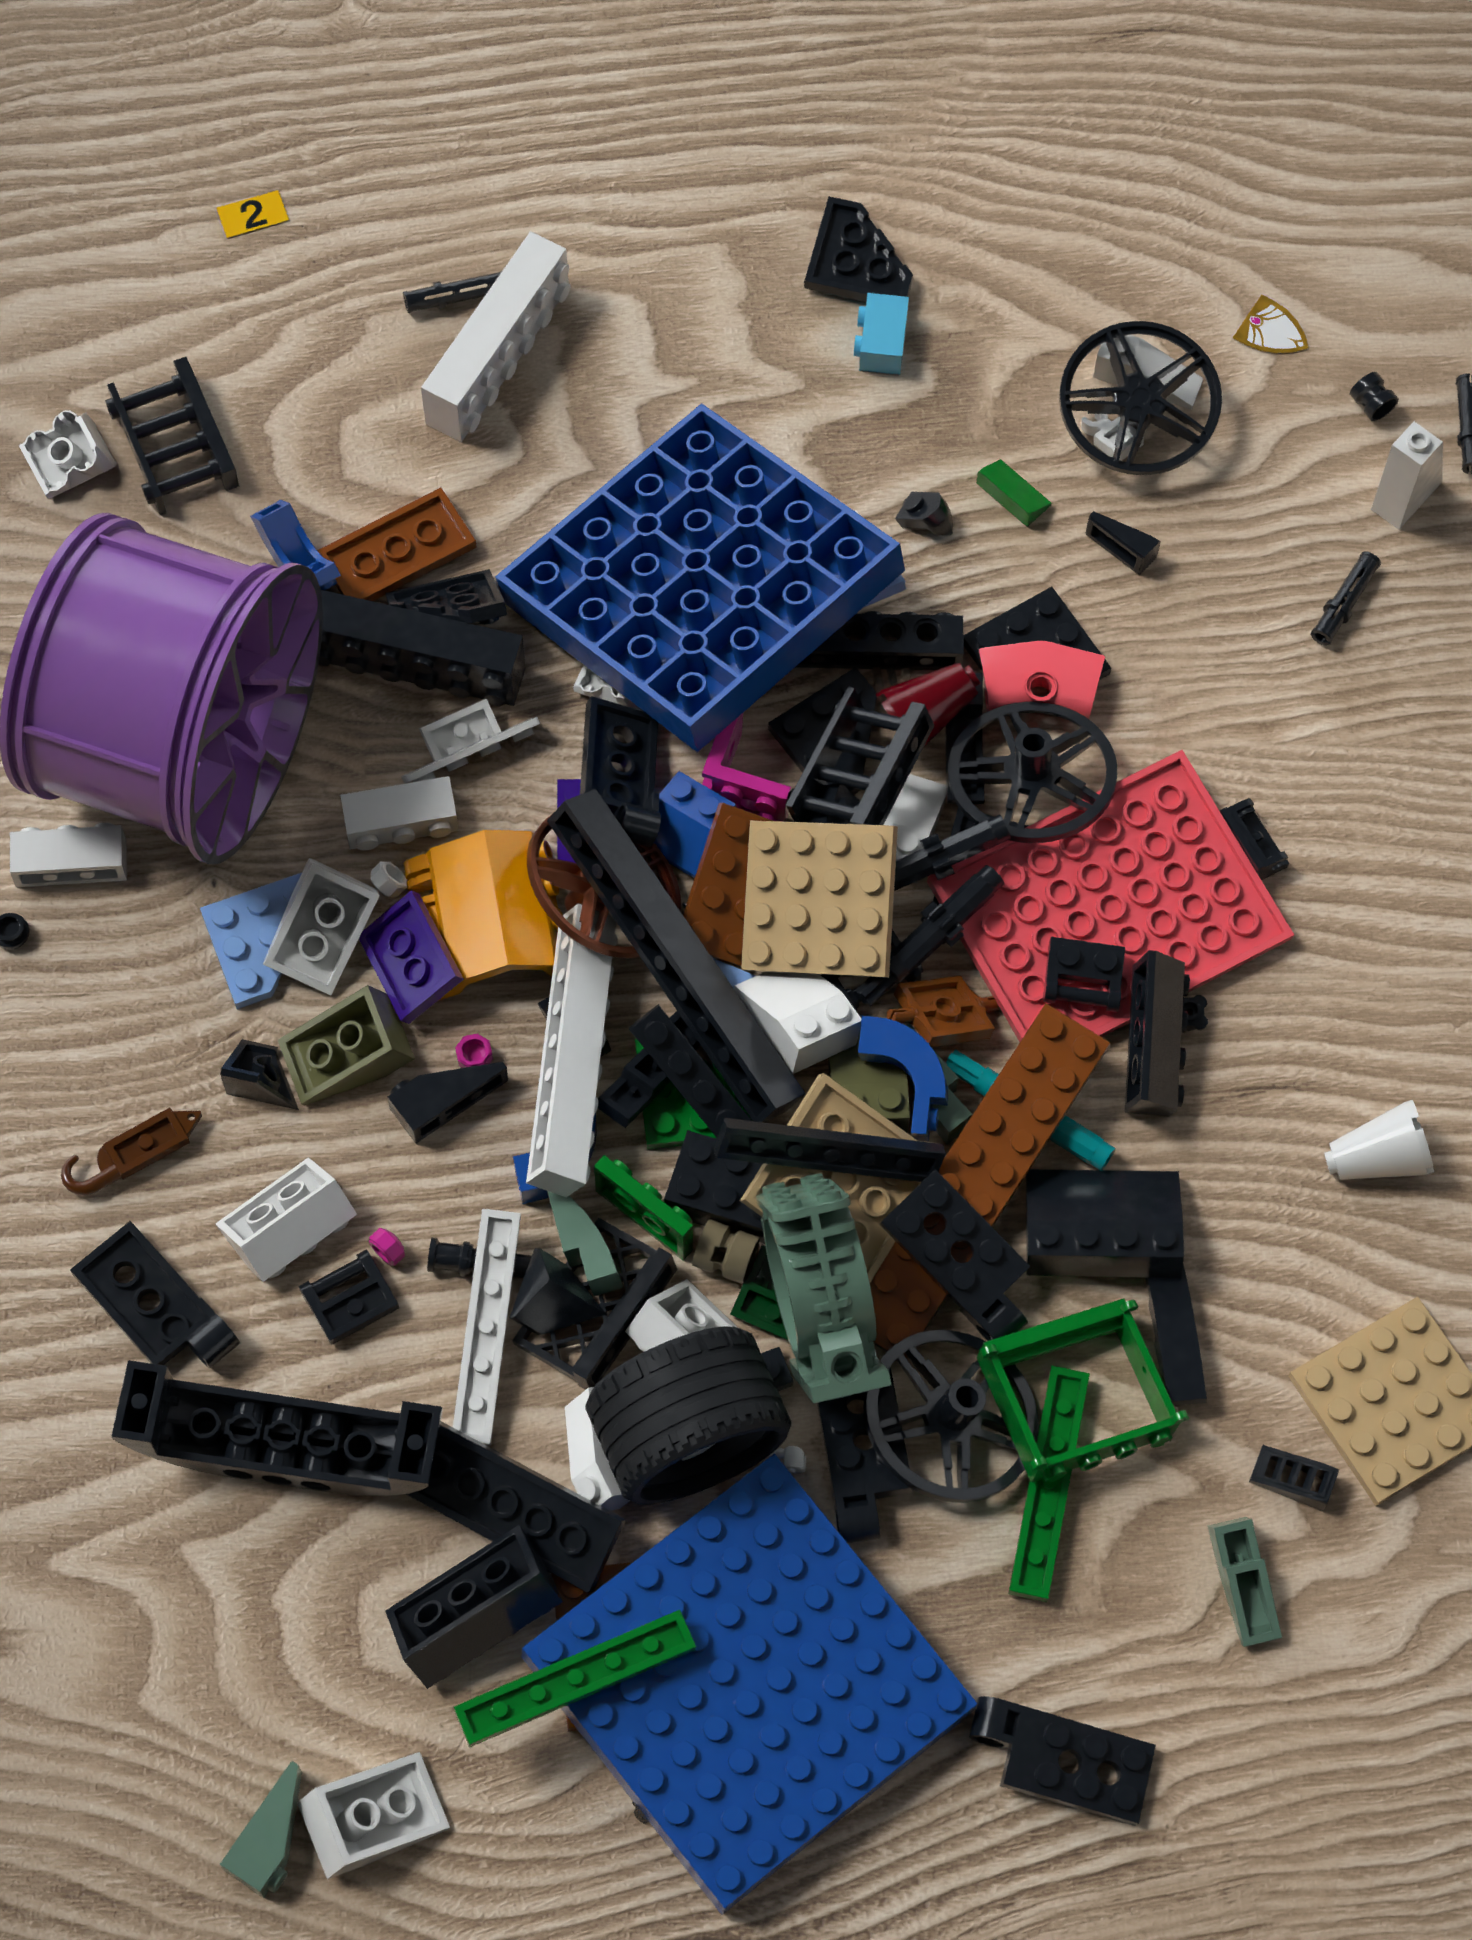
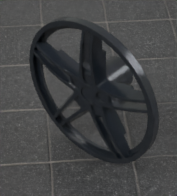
M1129 321L1103 328L1079 345L1064 369L1060 384L1059 404L1062 419L1069 435L1087 456L1100 465L1117 472L1131 475H1153L1176 469L1189 462L1203 450L1214 434L1219 421L1222 407V391L1213 363L1204 350L1190 337L1163 324L1147 321ZM1142 334L1159 337L1176 344L1187 353L1151 377L1145 378L1124 336ZM1113 338H1119L1134 373L1126 375ZM1106 342L1110 354L1109 360L1118 382V387L1070 391L1074 374L1080 363L1093 349ZM1192 357L1195 360L1166 385L1160 381L1161 378L1175 370ZM1199 368H1201L1206 378L1210 393V411L1205 427L1166 401V398L1188 380V377ZM1112 396V401H1070V398L1075 397L1095 398ZM1072 411H1087L1088 414H1118L1120 422L1113 458L1099 451L1084 437L1075 422ZM1167 411L1185 425L1188 424L1200 432V436L1163 414ZM1127 424H1130L1137 431L1127 461L1123 462L1119 458ZM1150 424L1159 427L1176 438L1180 436L1192 443L1188 449L1168 460L1151 464L1133 463L1145 430Z
M1019 702L1004 705L982 714L961 732L949 756L948 782L955 803L975 825L991 818L981 812L970 801L961 783L1012 784L1004 822L1011 837L1009 840L1021 843H1045L1061 840L1083 831L1105 812L1116 789L1117 761L1114 750L1105 734L1085 716L1056 704ZM1019 713L1050 714L1069 720L1081 728L1072 733L1066 732L1052 740L1051 736L1043 729L1028 728L1026 722L1021 720ZM1005 716L1010 717L1018 733L1015 740L1006 723ZM998 719L1011 754L1009 756L977 758V761L960 762L962 753L970 739L984 726ZM1089 735L1091 736V737H1089L1088 739H1086L1084 742H1082L1081 744L1078 743V742H1080L1081 740H1083L1084 738H1086L1087 736H1089ZM1094 743H1097L1106 765V779L1100 795L1087 788L1085 782L1061 769V767L1076 758ZM1067 750V751H1066L1065 753H1063L1062 755H1060V756L1057 755V754H1059V753H1061V752ZM1039 790L1085 811L1077 818L1058 826L1041 829L1023 828ZM1019 794L1029 795L1017 827L1011 826Z
M931 1330L909 1336L890 1348L880 1361L889 1369L891 1364L897 1359L927 1404L897 1413L894 1417L879 1421L878 1394L880 1388L865 1391V1425L869 1439L878 1457L886 1468L902 1483L914 1491L936 1500L953 1503L976 1502L1005 1490L1025 1470L1019 1456L1013 1466L998 1479L982 1486L968 1488L970 1437L1017 1451L1013 1441L1008 1440L1007 1437L981 1429V1426L984 1425L1011 1437L1003 1418L983 1409L986 1404V1392L989 1389V1385L985 1377L980 1384L971 1379L980 1368L978 1360L971 1364L960 1379L950 1385L929 1359L925 1360L915 1348L928 1343L950 1342L980 1351L983 1343L986 1341L967 1333L952 1330ZM904 1353H906V1355H907L908 1358L911 1360V1362L914 1364V1366L918 1369V1371L922 1374V1376L927 1380V1382L934 1388V1390L930 1391V1389L928 1388V1386L926 1385V1383L923 1381V1379L921 1378V1376L919 1375V1373L916 1371V1369H915V1368L913 1369L912 1366L909 1364V1362L907 1361V1359H906L905 1356L903 1355ZM1015 1364L1003 1367L1021 1396L1026 1421L1037 1443L1039 1422L1033 1393L1023 1374ZM923 1419L925 1424L923 1427L908 1429L885 1436L882 1432L883 1430ZM939 1433L946 1486L930 1482L911 1471L895 1455L888 1442ZM950 1444L957 1445L958 1488H953Z

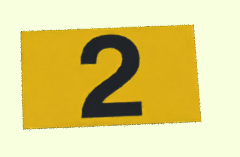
M278 190L216 208L227 238L289 220Z

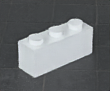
M449 776L340 795L350 849L371 850L379 844L391 842L406 844L412 842L415 838L426 836L441 838L449 835L451 832L459 831Z
M99 823L94 827L78 828L74 825H63L51 830L27 827L18 832H10V874L15 886L32 887L127 881L126 838L122 826L112 823Z

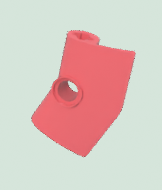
M1032 641L979 649L984 675V697L987 712L1012 703L1045 702L1066 707L1085 716L1087 719L1090 718L1105 659L1104 655L1048 641ZM1043 687L1049 694L1044 697H1038L1031 692V689Z

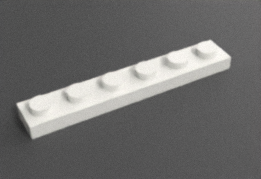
M482 1209L453 1428L485 1445L491 1446L521 1213Z

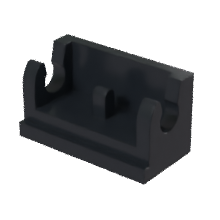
M1248 798L1228 808L1225 807L1220 812L1260 879L1263 880L1289 866L1287 860L1289 857L1285 851H1279L1256 815L1253 801L1251 798Z

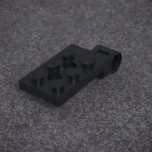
M591 696L586 703L580 794L596 789L631 841L651 847L656 840L661 823V814L659 812L660 794L654 792L658 722L644 711ZM614 734L622 735L626 743L618 741ZM612 762L621 764L625 772L615 769Z
M935 1169L879 1225L960 1307L958 1310L987 1341L1021 1331L1028 1324V1321L1023 1313L1007 1298L1004 1292L1031 1266ZM930 1214L939 1215L945 1223L943 1233L939 1235L928 1233L924 1228L925 1217ZM956 1242L968 1244L972 1250L970 1261L959 1263L954 1260L951 1255L952 1245Z
M131 1221L70 1269L72 1275L151 1364L165 1365L188 1346L203 1364L210 1369L240 1344V1341L229 1326L202 1298L196 1295ZM130 1266L136 1270L134 1279L128 1283H119L115 1280V1274L121 1267ZM149 1293L157 1294L160 1297V1303L157 1308L145 1311L139 1307V1302L144 1295Z
M891 1366L888 1369L891 1386L880 1388L878 1394L879 1421L894 1417L899 1413ZM865 1392L817 1403L832 1486L831 1493L837 1531L847 1543L880 1539V1526L875 1499L913 1494V1489L902 1483L886 1468L873 1447L868 1450H861L853 1443L856 1437L868 1435L864 1413L854 1414L848 1410L847 1405L856 1399L864 1401ZM902 1425L883 1430L882 1432L884 1436L902 1432ZM904 1439L888 1442L895 1455L909 1468Z
M988 1696L978 1697V1704L975 1709L969 1738L983 1745L1008 1748L1000 1783L1001 1787L1133 1826L1139 1824L1154 1757L1155 1744L1003 1699ZM1062 1752H1070L1076 1756L1078 1769L1075 1773L1069 1774L1060 1768L1059 1756ZM1101 1763H1108L1116 1770L1117 1779L1113 1785H1106L1099 1780L1097 1769Z

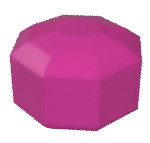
M478 1033L463 1036L455 1047L458 1064L461 1068L490 1064L493 1060L490 1041Z
M379 1228L369 1237L371 1248L388 1265L395 1266L405 1257L403 1244L395 1234L387 1229Z

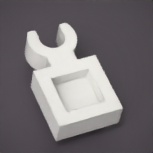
M1095 414L1096 422L1090 421L1085 416L1081 418L1083 432L1094 436V445L1113 458L1120 417L1112 422L1108 419V414ZM1127 424L1119 458L1120 461L1129 455L1137 431L1130 424ZM1143 436V439H1142V441H1141L1140 447L1143 445L1144 436Z

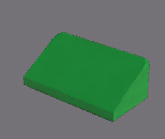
M1001 459L983 467L977 473L976 484L1026 527L1052 504Z

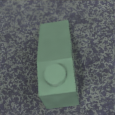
M293 1761L290 1762L220 1863V1866L226 1873L263 1898H265L269 1890L275 1893L288 1874L285 1867L289 1860L302 1771L299 1765Z

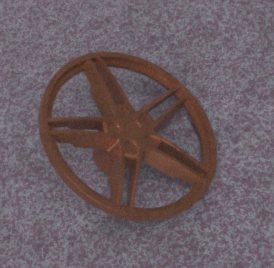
M550 815L532 835L527 850L528 876L540 905L564 933L586 948L611 957H640L633 946H614L599 941L609 911L576 863L539 857L541 844L546 835L552 830L547 822L552 816ZM655 843L651 847L636 844L643 851V853H640L642 857L650 859L649 867L652 871L657 870L664 889L681 912L680 889L668 860ZM541 879L552 882L553 886L570 890L565 898L567 912L577 904L582 905L579 920L581 922L580 931L569 923L556 909L548 897ZM596 910L600 914L595 926L594 937L591 938L589 935Z

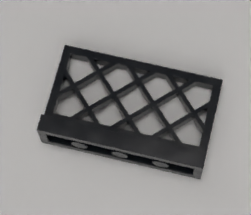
M599 1217L594 1224L600 1233L604 1232L615 1239L617 1249L610 1250L613 1259L619 1258L622 1272L619 1276L621 1281L624 1282L625 1293L618 1300L605 1303L604 1295H598L599 1305L606 1313V1315H603L604 1323L600 1329L583 1334L582 1324L578 1323L576 1324L577 1336L557 1340L555 1331L550 1332L552 1342L534 1345L527 1341L532 1331L522 1326L512 1340L515 1346L576 1380L578 1385L585 1390L595 1387L604 1377L631 1338L625 1332L646 1301L661 1293L677 1271L672 1254L660 1247L656 1250ZM620 1242H622L623 1244H625V1245H627V1246L621 1248V1243H620ZM639 1252L648 1257L642 1268L626 1272L623 1256ZM568 1261L566 1263L573 1273L577 1267L583 1266V1264L570 1267ZM634 1279L629 1286L628 1280ZM588 1282L582 1283L587 1290H591ZM591 1341L589 1345L586 1347L585 1342ZM580 1344L582 1355L573 1367L561 1360L560 1348ZM554 1350L555 1356L551 1355L547 1351Z

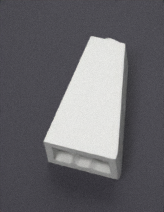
M1414 421L1392 444L1371 510L1398 530L1441 484L1443 474V441Z

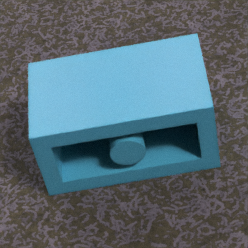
M875 293L867 294L866 306H859L857 327H863V335H856L853 356L860 357L859 371L901 374L909 297Z

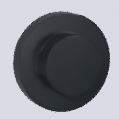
M14 913L1 915L0 947L9 950L21 947L27 941L30 933L27 921L22 916Z

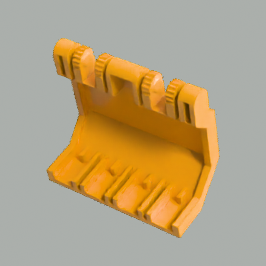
M482 830L432 847L427 853L404 861L403 865L409 892L420 893L433 889V894L421 898L464 978L463 981L439 1000L460 994L468 984L510 970H543L552 977L558 926L540 905L529 880L527 850L534 834L532 831ZM543 841L539 857L553 859L550 845L547 841ZM541 879L548 897L563 916L556 900V895H559V887L553 886L550 881Z

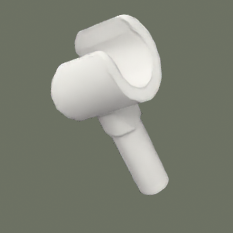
M800 1447L777 1448L769 1455L772 1456L775 1453L779 1459H784V1466L790 1473H803L806 1470V1456Z

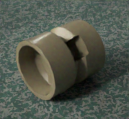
M709 1219L698 1241L692 1266L711 1273L719 1269L722 1271L724 1278L743 1284L750 1273L756 1257L760 1237L741 1230L733 1234L731 1233L730 1226ZM720 1247L727 1248L725 1254L722 1251H719Z

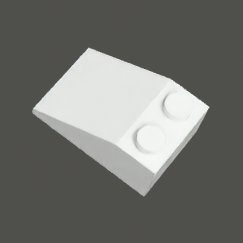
M909 774L884 825L898 827L896 861L923 849L920 840L934 835L947 797L946 785Z
M309 858L293 890L263 965L328 995H332L380 896L377 889Z
M766 971L734 986L735 992L792 1074L853 1047L857 1043L861 1028V1017L843 992L820 974Z
M420 1752L316 1787L297 1803L327 1879L363 1867L450 1828Z

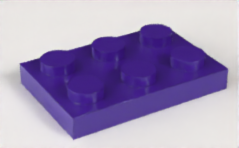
M414 891L407 893L366 927L359 937L384 990L402 1022L410 1024L464 980L420 894Z

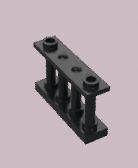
M187 356L173 361L176 375L171 376L172 380L120 398L114 382L107 384L110 398L105 400L107 409L112 420L119 418L146 482L141 485L148 505L155 503L159 515L166 513L162 496L211 478H214L215 481L221 479L226 491L239 487L235 466ZM176 393L178 396L185 395L188 403L183 404L184 408L132 426L126 411ZM188 421L190 424L197 423L200 431L195 432L196 436L144 455L138 439ZM200 449L202 452L209 451L212 459L208 460L207 465L156 483L150 469L151 467Z
M848 687L842 699L836 703L834 714L798 783L788 795L786 807L794 822H806L812 811L848 820L851 824L884 825L935 726L926 705L912 701L906 714L898 717L864 709L855 688ZM858 722L896 731L891 743L886 747L850 738ZM842 752L881 761L875 774H872L870 777L834 768ZM826 782L865 791L860 803L855 807L818 798Z

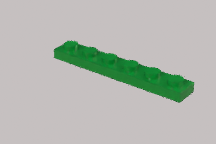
M1051 1366L1036 1443L1042 1457L1045 1459L1076 1449L1090 1373ZM1072 1470L1067 1471V1474L1061 1479L1050 1483L1049 1481L1045 1482L1044 1479L1031 1483L1029 1479L1008 1591L1009 1595L1047 1603Z
M677 1610L456 1705L453 1709L470 1748L696 1650V1645L681 1611Z

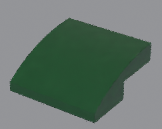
M762 1245L750 1274L742 1285L730 1315L788 1340L772 1282L766 1246Z

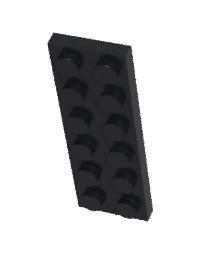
M440 1421L429 1486L423 1490L406 1494L491 1541L496 1540L520 1525L548 1571L588 1593L594 1591L626 1521L621 1516Z

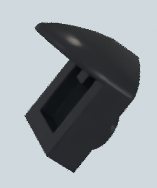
M911 492L895 518L902 528L929 529L932 533L939 536L953 534L951 510L939 492Z

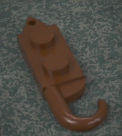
M169 1107L104 1143L97 1155V1162L101 1172L86 1181L79 1182L73 1179L71 1169L79 1160L77 1155H73L62 1166L61 1179L63 1185L68 1191L76 1195L86 1196L96 1193L121 1178L122 1180L189 1144V1136L202 1117L201 1111H172Z

